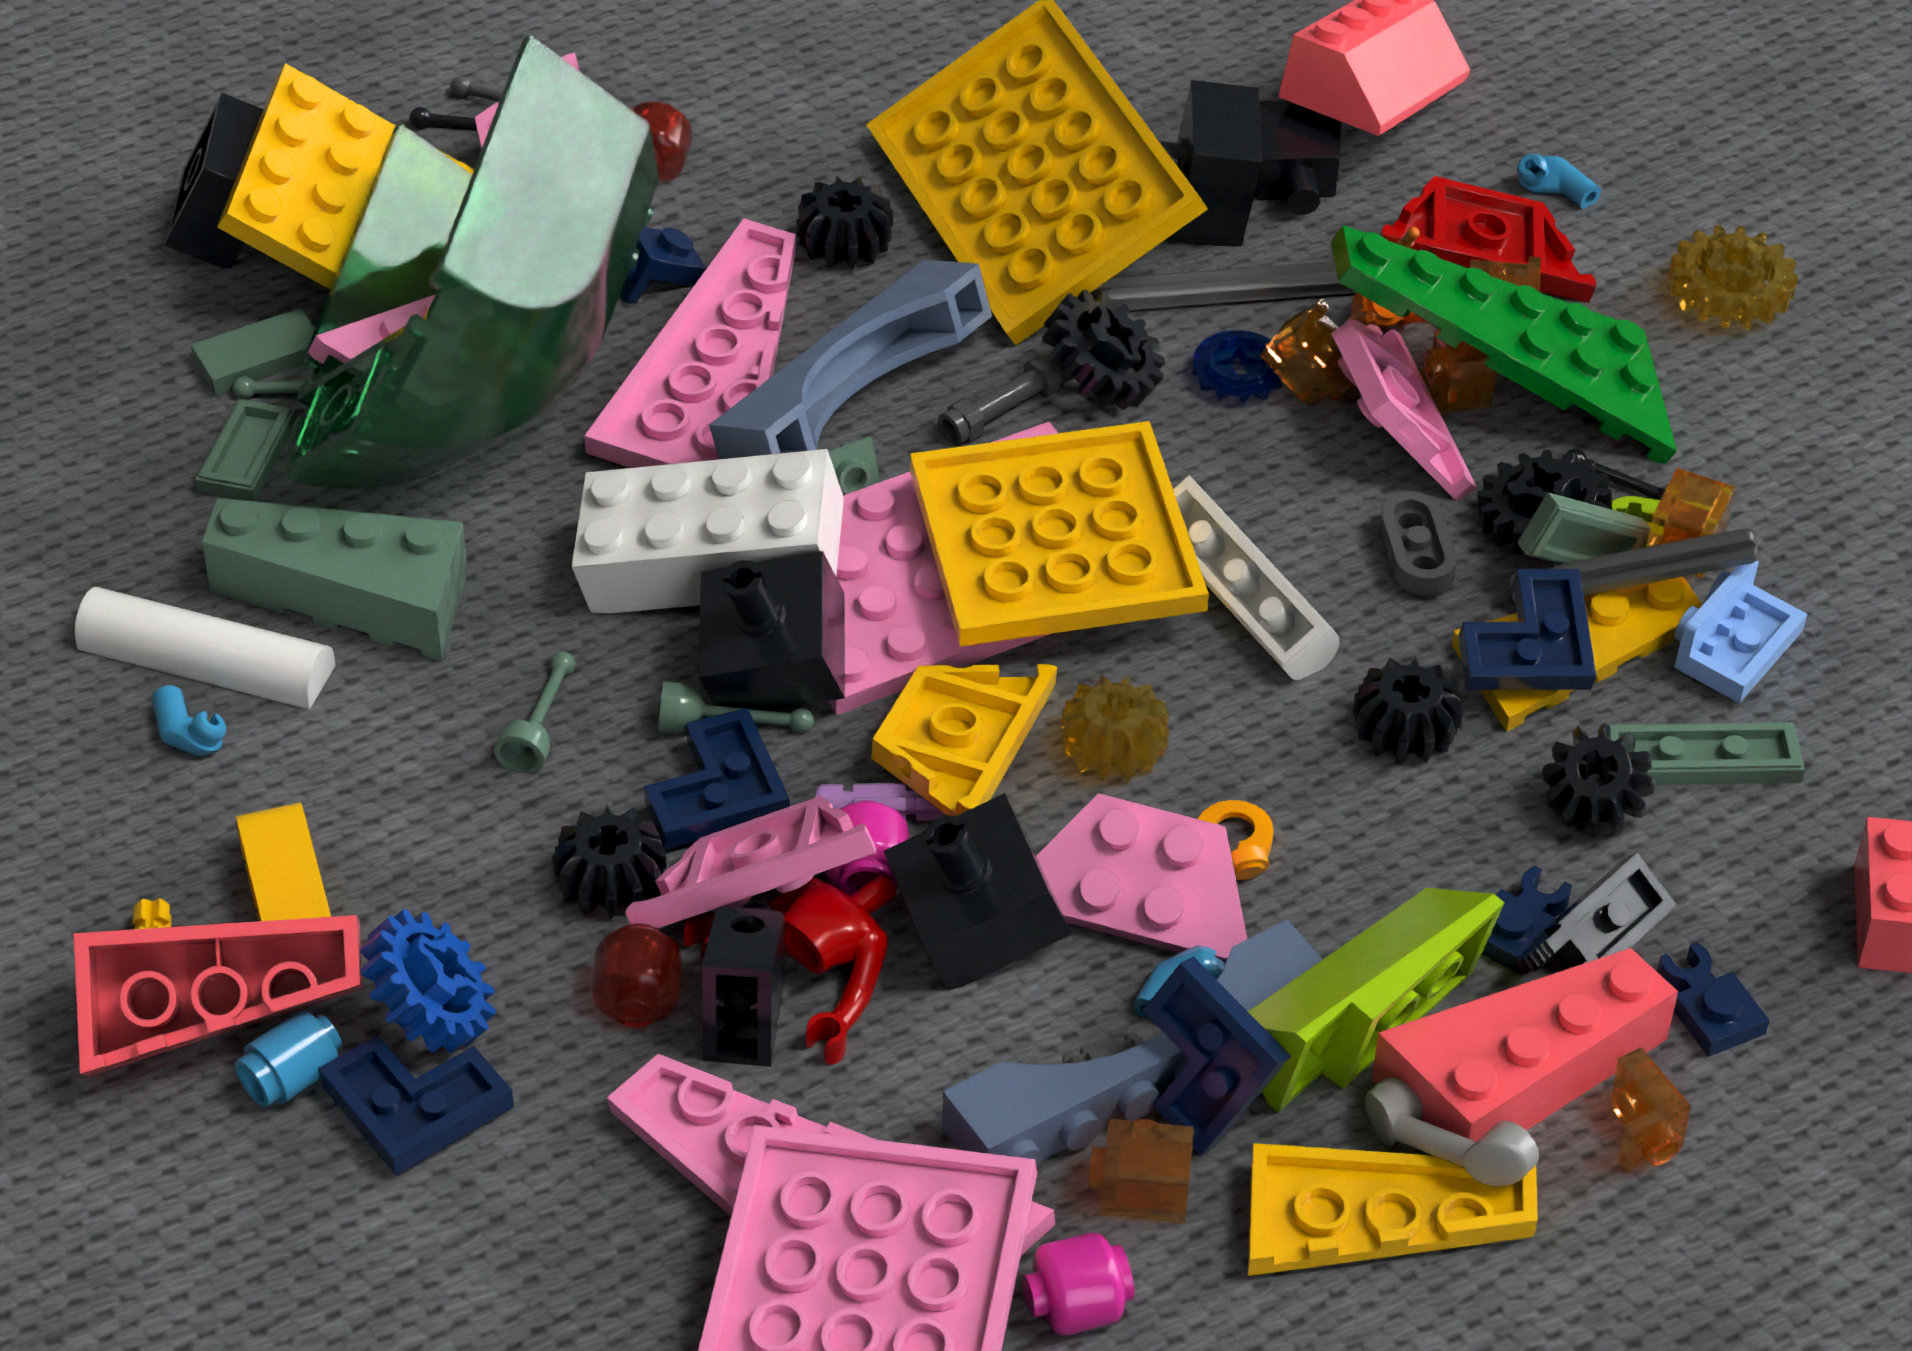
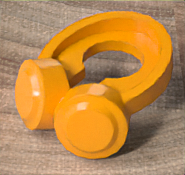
M1240 800L1220 801L1211 805L1198 817L1199 820L1219 824L1224 819L1235 817L1247 820L1254 828L1252 836L1246 840L1239 841L1238 848L1231 851L1236 879L1248 880L1265 872L1269 868L1268 856L1271 852L1274 834L1273 824L1268 814L1260 807Z

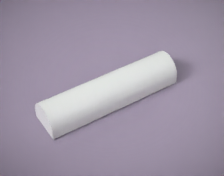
M1190 475L1186 477L1173 491L1205 584L1292 679L1300 680L1324 669L1334 658L1339 648L1340 641L1337 633Z
M93 587L86 593L79 606L75 621L77 650L309 710L336 666L334 652L330 646L100 587Z

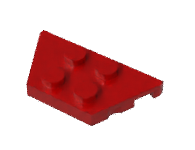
M1434 176L1422 188L1420 196L1412 198L1402 208L1399 219L1392 226L1386 224L1380 233L1388 241L1398 243L1409 228L1417 227L1420 231L1419 236L1414 241L1411 249L1429 251L1440 259L1466 268H1478L1492 277L1518 286L1527 285L1539 292L1589 303L1596 288V280L1593 275H1580L1571 262L1576 250L1567 236L1557 229L1555 218L1543 202Z

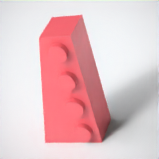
M357 915L73 933L80 1074L85 1076L98 1074L362 990L363 975H361L360 971L362 968V954L360 953L361 936L360 921Z
M1632 948L1378 1032L1371 1081L1376 1085L1384 1078L1393 1077L1405 1082L1414 1090L1421 1102L1423 1109L1421 1121L1476 1142L1500 1121H1510L1528 1130L1666 1041L1678 991Z

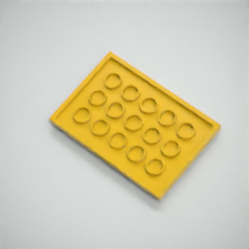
M1038 0L866 124L957 261L979 264L990 309L1015 346L1045 326L1044 321L1069 293L1075 297L1082 290H1088L1091 293L1208 210L1198 193L1054 0Z

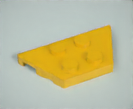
M1037 664L1035 677H999V665H972L966 668H955L949 665H918L873 737L871 759L947 816H957L987 802L993 796L1056 684L1057 666Z

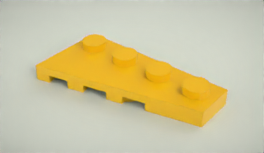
M1684 577L1584 595L1597 675L1595 681L1598 683L1617 673L1618 666L1634 657L1644 658L1676 640L1674 638L1675 631L1685 612L1691 606L1700 608L1703 605ZM1517 613L1485 622H1518ZM1456 629L1453 631L1452 647L1461 659L1458 640L1460 629ZM1574 690L1480 691L1505 731L1508 732L1523 724L1526 716L1545 706L1549 710L1569 699L1570 692Z

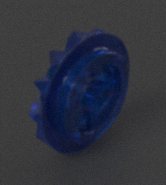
M1243 330L1220 332L1202 341L1194 352L1192 374L1198 377L1200 390H1215L1219 402L1230 395L1237 396L1243 405L1251 395L1267 401L1272 389H1281L1283 387L1287 371L1285 353L1273 340L1261 334ZM1235 358H1239L1240 365H1243L1247 374H1236L1235 369L1232 367Z

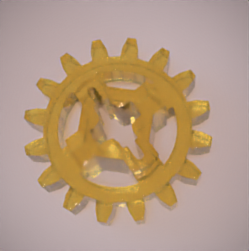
M1715 225L1712 236H1707L1705 233L1696 230L1693 232L1691 242L1681 240L1678 243L1676 254H1672L1668 279L1671 280L1670 294L1682 296L1680 302L1681 309L1698 308L1700 310L1698 320L1702 322L1708 320L1711 316L1720 318L1721 328H1728L1731 320H1739L1745 329H1751L1754 318H1759L1761 321L1770 324L1773 322L1775 312L1785 314L1788 311L1789 302L1794 297L1798 275L1794 273L1796 261L1795 258H1783L1785 246L1782 243L1772 246L1765 244L1767 234L1764 232L1752 238L1746 236L1744 226H1738L1734 234H1726L1720 225Z

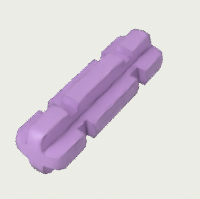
M905 783L853 784V790H843V784H822L817 787L815 798L822 796L831 802L833 809L842 808L859 801L870 800L897 810L905 820L906 815H915L916 821H935L943 815L941 810L913 789H905Z

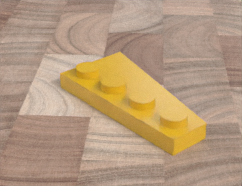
M1253 1143L1248 1276L1535 1236L1538 1221L1536 1166L1518 1182L1509 1186L1496 1187L1473 1179L1464 1167L1434 1155Z

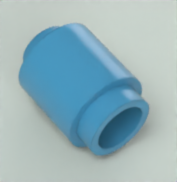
M300 1009L244 1047V1056L234 1062L235 1072L245 1091L258 1105L266 1108L275 1101L285 1104L320 1080L318 1068L339 1057L337 1051L342 1048V1041L333 1024L322 1014L313 1016L309 1012Z

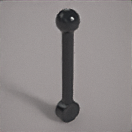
M416 107L409 116L411 124L418 129L426 128L430 124L477 130L475 118L432 114L424 107Z
M1580 449L1568 451L1575 453L1577 465L1589 461L1585 453ZM1595 462L1596 474L1606 473L1608 480L1656 500L1680 503L1682 496L1672 491L1659 488Z

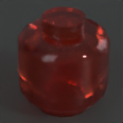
M658 101L642 102L633 106L624 116L615 140L614 156L617 165L625 174L641 182L650 183L656 180L675 179L682 172L691 148L693 132L690 122L682 112L667 103Z
M628 924L608 934L598 944L594 957L592 997L596 1007L608 1018L615 1019L620 1024L631 1028L645 1027L654 1020L663 1019L670 1015L677 1008L681 994L682 956L678 945L658 928L648 924Z

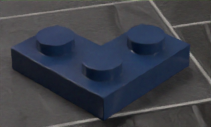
M1517 569L1513 580V589L1518 622L1462 623L1458 640L1465 690L1592 689L1597 675L1580 569Z
M748 708L687 723V743L700 771L644 786L646 807L666 850L696 842L701 837L790 807V798Z
M1192 957L1177 966L1142 1011L1190 1059L1188 1064L1152 1107L1202 1156L1217 1146L1290 1059L1291 1055L1195 957Z
M378 1035L318 1068L321 1086L395 1175L514 1107L512 1089L475 1046L416 1079Z

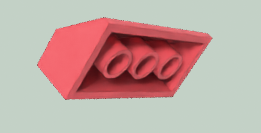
M1354 0L1293 34L1278 97L1379 136L1463 83L1469 76L1470 68L1435 0Z

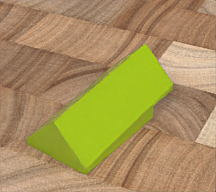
M1425 888L1250 1009L1248 1012L1291 1055L1290 1059L1262 1091L1267 1104L1279 1113L1321 1074H1324L1334 1083L1345 1089L1374 1063L1378 1032L1425 1017L1473 974L1505 902L1492 893Z

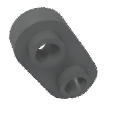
M1416 491L1398 492L1388 497L1381 508L1379 532L1395 581L1401 588L1416 595L1431 596L1446 591L1454 581L1457 554L1441 506L1432 497Z

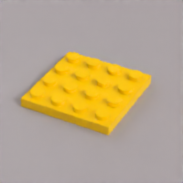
M285 63L274 80L217 228L377 315L449 290L486 177L463 162L455 160L420 140L417 136L404 131L369 111L366 107L351 101L321 84L313 77Z
M1150 421L910 453L911 477L960 647L1208 611L1209 593Z

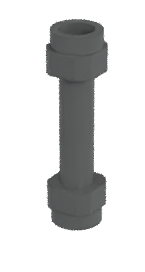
M1052 351L1045 355L1039 354L1024 363V374L971 403L968 399L962 398L947 407V411L938 417L941 433L956 446L965 441L969 443L984 434V424L1037 393L1047 398L1059 391L1061 386L1068 382L1060 377L1063 373L1061 364L1049 361L1047 356Z

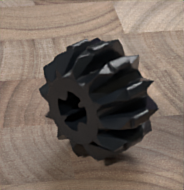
M836 176L833 184L828 185L822 182H815L813 192L801 195V203L798 206V219H796V234L799 238L800 246L805 247L808 251L810 260L824 257L829 269L837 264L838 261H846L853 270L859 258L869 263H875L877 253L888 251L889 242L892 239L893 209L890 208V200L882 196L880 186L871 185L864 187L861 177L852 182H843Z
M1416 656L1409 665H1401L1389 657L1383 669L1369 668L1366 677L1363 679V684L1359 685V690L1355 693L1353 704L1359 740L1372 741L1375 756L1381 755L1390 749L1396 751L1395 754L1400 765L1408 756V753H1415L1418 758L1427 764L1434 750L1448 752L1449 746L1454 740V735H1457V729L1461 727L1464 711L1461 707L1462 700L1459 699L1458 681L1444 678L1441 664L1427 669L1420 667Z
M1605 722L1600 725L1598 737L1589 738L1586 731L1577 726L1572 732L1574 746L1556 741L1552 747V758L1555 762L1546 764L1543 767V782L1551 786L1545 793L1547 805L1550 808H1563L1561 813L1562 823L1567 828L1584 818L1586 819L1587 834L1591 835V837L1598 834L1600 830L1599 822L1608 821L1611 828L1620 834L1625 829L1624 814L1642 818L1646 812V803L1642 797L1650 796L1655 791V779L1646 773L1652 767L1651 756L1647 751L1634 752L1636 746L1635 737L1631 732L1613 741L1611 740L1610 726ZM1594 774H1598L1603 782L1609 781V783L1606 785L1599 786L1598 782L1594 778L1588 777Z
M606 805L600 816L593 817L580 811L576 826H561L558 846L555 847V854L552 855L553 873L557 875L560 891L563 893L565 901L579 900V905L582 907L585 915L592 912L599 905H605V910L611 919H613L620 904L625 903L629 907L633 902L643 901V896L658 897L659 888L655 881L664 873V869L667 868L666 849L662 848V841L659 840V832L656 830L654 822H640V818L637 816L634 808L620 816L614 815L608 805Z

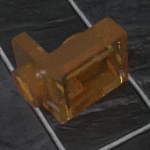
M1641 1047L1618 1058L1611 1101L1616 1115L1626 1126L1618 1163L1626 1172L1647 1162L1653 1166L1661 1165L1673 1158L1682 1148L1691 1105Z

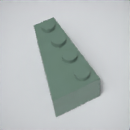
M217 498L202 539L210 592L279 613H284L289 609L313 617V623L332 629H336L338 625L368 633L371 641L394 647L396 642L421 649V656L442 662L468 574L463 522Z

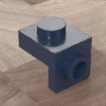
M628 224L617 246L612 249L609 255L608 262L605 265V273L623 302L637 303L650 279L694 286L707 268L693 248L692 240L683 232L669 227L659 230Z

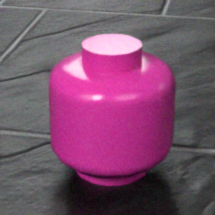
M870 800L851 803L840 808L849 815L854 827L861 823L867 826L877 850L873 855L826 870L827 880L849 897L879 875L887 877L896 889L898 884L884 850L910 838L905 818L897 810Z
M1086 1233L1039 1246L1035 1251L1033 1259V1273L1022 1276L1023 1293L1031 1316L1035 1318L1044 1315L1050 1328L1059 1335H1071L1114 1324L1121 1319L1125 1302L1134 1299L1133 1276L1124 1249L1120 1244L1111 1246L1105 1237L1099 1233Z

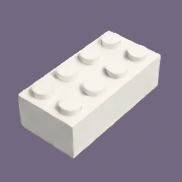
M821 449L586 472L572 569L590 612L609 614L700 605L701 572L730 567L740 561H752L755 563L823 551L834 574L837 575L844 497L828 450Z

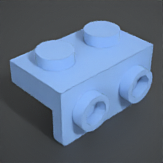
M1759 561L1737 566L1732 573L1726 570L1722 571L1714 581L1708 593L1707 601L1700 608L1691 606L1685 612L1676 628L1674 636L1676 640L1680 641L1674 668L1739 704L1802 633L1807 618L1805 612L1753 585Z

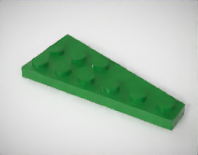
M1342 225L1331 240L1339 283L1401 318L1408 316L1411 312L1417 314L1437 329L1436 338L1455 349L1461 341L1466 342L1487 354L1484 361L1485 366L1563 410L1570 409L1573 404L1582 408L1599 421V431L1617 441L1625 433L1647 445L1649 448L1646 451V457L1656 463L1667 464L1677 452L1646 333L1643 328H1640L1635 323L1599 314L1579 303H1568L1541 294L1536 289L1527 285L1518 286L1492 277L1478 268H1466L1440 259L1435 254L1426 250L1417 251L1388 241L1377 233H1365Z

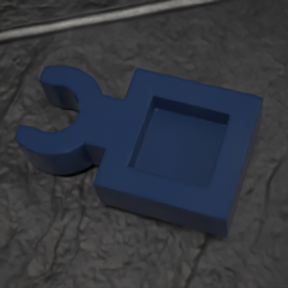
M1537 866L1529 868L1523 874L1518 898L1502 889L1496 894L1505 903L1482 952L1486 957L1521 976L1523 974L1514 964L1515 959L1524 953L1529 946L1546 935L1544 929L1557 919L1555 918L1556 916L1562 914L1567 909L1572 889L1571 884L1564 882L1554 893L1545 894L1538 891L1537 887L1540 884L1542 869Z
M1695 942L1689 946L1687 961L1693 967L1692 969H1682L1676 966L1668 954L1660 956L1657 972L1678 991L1674 1012L1708 1057L1766 1035L1769 1024L1768 1017L1733 972L1715 978L1710 971L1712 965L1711 956L1701 944Z

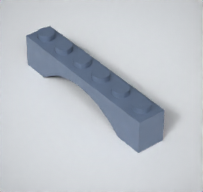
M922 260L709 424L719 459L818 450L817 443L824 425L835 410L854 393L878 377L905 363L960 343L992 317L979 264Z
M1287 919L1233 946L1217 981L1249 1011L1323 959ZM1161 1033L1148 1042L1118 1054L1078 1063L1033 1065L1000 1062L943 1091L942 1131L954 1147L956 1146L959 1150L1035 1159L1037 1169L1041 1161L1066 1148L1069 1150L1084 1148L1098 1136L1101 1130L1125 1118L1134 1121L1147 1115L1153 1110L1152 1106L1184 1069L1190 1059L1164 1033Z

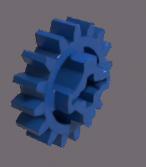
M404 909L394 917L390 915L367 935L369 941L360 948V953L369 962L360 969L361 975L374 981L376 988L369 993L371 1000L385 1002L389 1008L386 1012L385 1020L388 1023L396 1022L400 1027L404 1028L407 1040L412 1042L421 1035L428 1051L435 1052L443 1045L448 1053L451 1054L462 1046L466 1047L489 1028L487 1021L495 1015L496 1010L486 1001L495 993L494 988L482 982V976L479 975L486 967L481 962H472L467 956L470 944L467 940L461 941L451 934L449 924L444 922L438 928H435L427 912L422 911L414 918L407 909Z

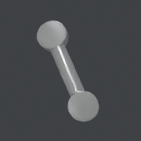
M1387 1077L1382 1079L1365 1096V1109L1368 1120L1379 1140L1386 1146L1391 1147L1398 1141L1464 1167L1473 1179L1483 1184L1496 1187L1509 1186L1521 1180L1538 1163L1539 1151L1534 1139L1524 1128L1516 1123L1500 1121L1476 1142L1421 1121L1423 1109L1417 1094L1409 1085L1397 1078Z

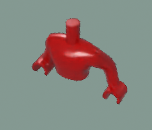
M884 875L877 876L850 897L838 888L818 878H812L808 883L795 890L782 892L767 904L772 910L780 911L785 915V950L806 969L815 974H822L838 964L854 962L844 992L833 1011L818 1013L812 1016L807 1023L805 1046L810 1048L820 1040H829L824 1049V1062L829 1065H835L844 1058L847 1033L868 1006L888 947L887 934L870 915L896 895L894 885ZM704 912L687 918L684 925L683 944L685 946H691L697 941L704 940L701 948L702 960L715 914L712 912Z

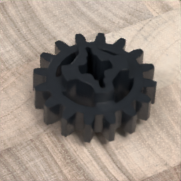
M1082 290L1077 297L1069 293L1044 321V325L1048 330L1042 336V341L1054 347L1053 351L1047 356L1049 361L1061 364L1063 373L1060 377L1064 381L1075 379L1080 384V395L1085 397L1090 391L1097 395L1101 406L1106 407L1112 399L1121 410H1126L1131 403L1137 406L1141 405L1164 378V374L1159 369L1164 365L1165 358L1153 352L1160 342L1157 338L1147 335L1144 329L1147 323L1143 319L1133 321L1128 317L1129 309L1126 304L1123 303L1117 309L1111 304L1108 295L1104 293L1096 301L1088 290Z
M1544 450L1541 457L1530 458L1525 453L1519 454V464L1516 466L1500 462L1497 464L1498 476L1485 475L1483 477V490L1477 493L1479 518H1481L1483 533H1493L1494 544L1498 547L1514 542V552L1517 555L1524 553L1517 542L1548 492L1613 510L1612 489L1609 488L1608 475L1606 473L1596 474V464L1592 460L1577 465L1575 453L1568 452L1561 460L1553 459L1551 451Z

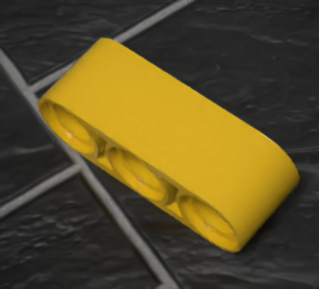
M299 802L235 816L255 908L258 910V920L273 921L331 917L302 803Z

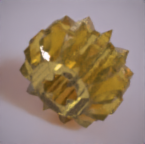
M1102 674L1095 687L1078 684L1073 699L1067 700L1065 708L1062 710L1061 728L1063 729L1061 743L1065 755L1075 757L1074 761L1077 764L1079 773L1093 769L1096 766L1098 767L1102 783L1111 774V771H1119L1127 782H1130L1135 773V768L1152 773L1158 757L1164 756L1165 749L1168 748L1170 734L1168 729L1169 713L1166 709V701L1155 699L1156 696L1153 693L1152 684L1135 688L1128 675L1120 683H1111Z

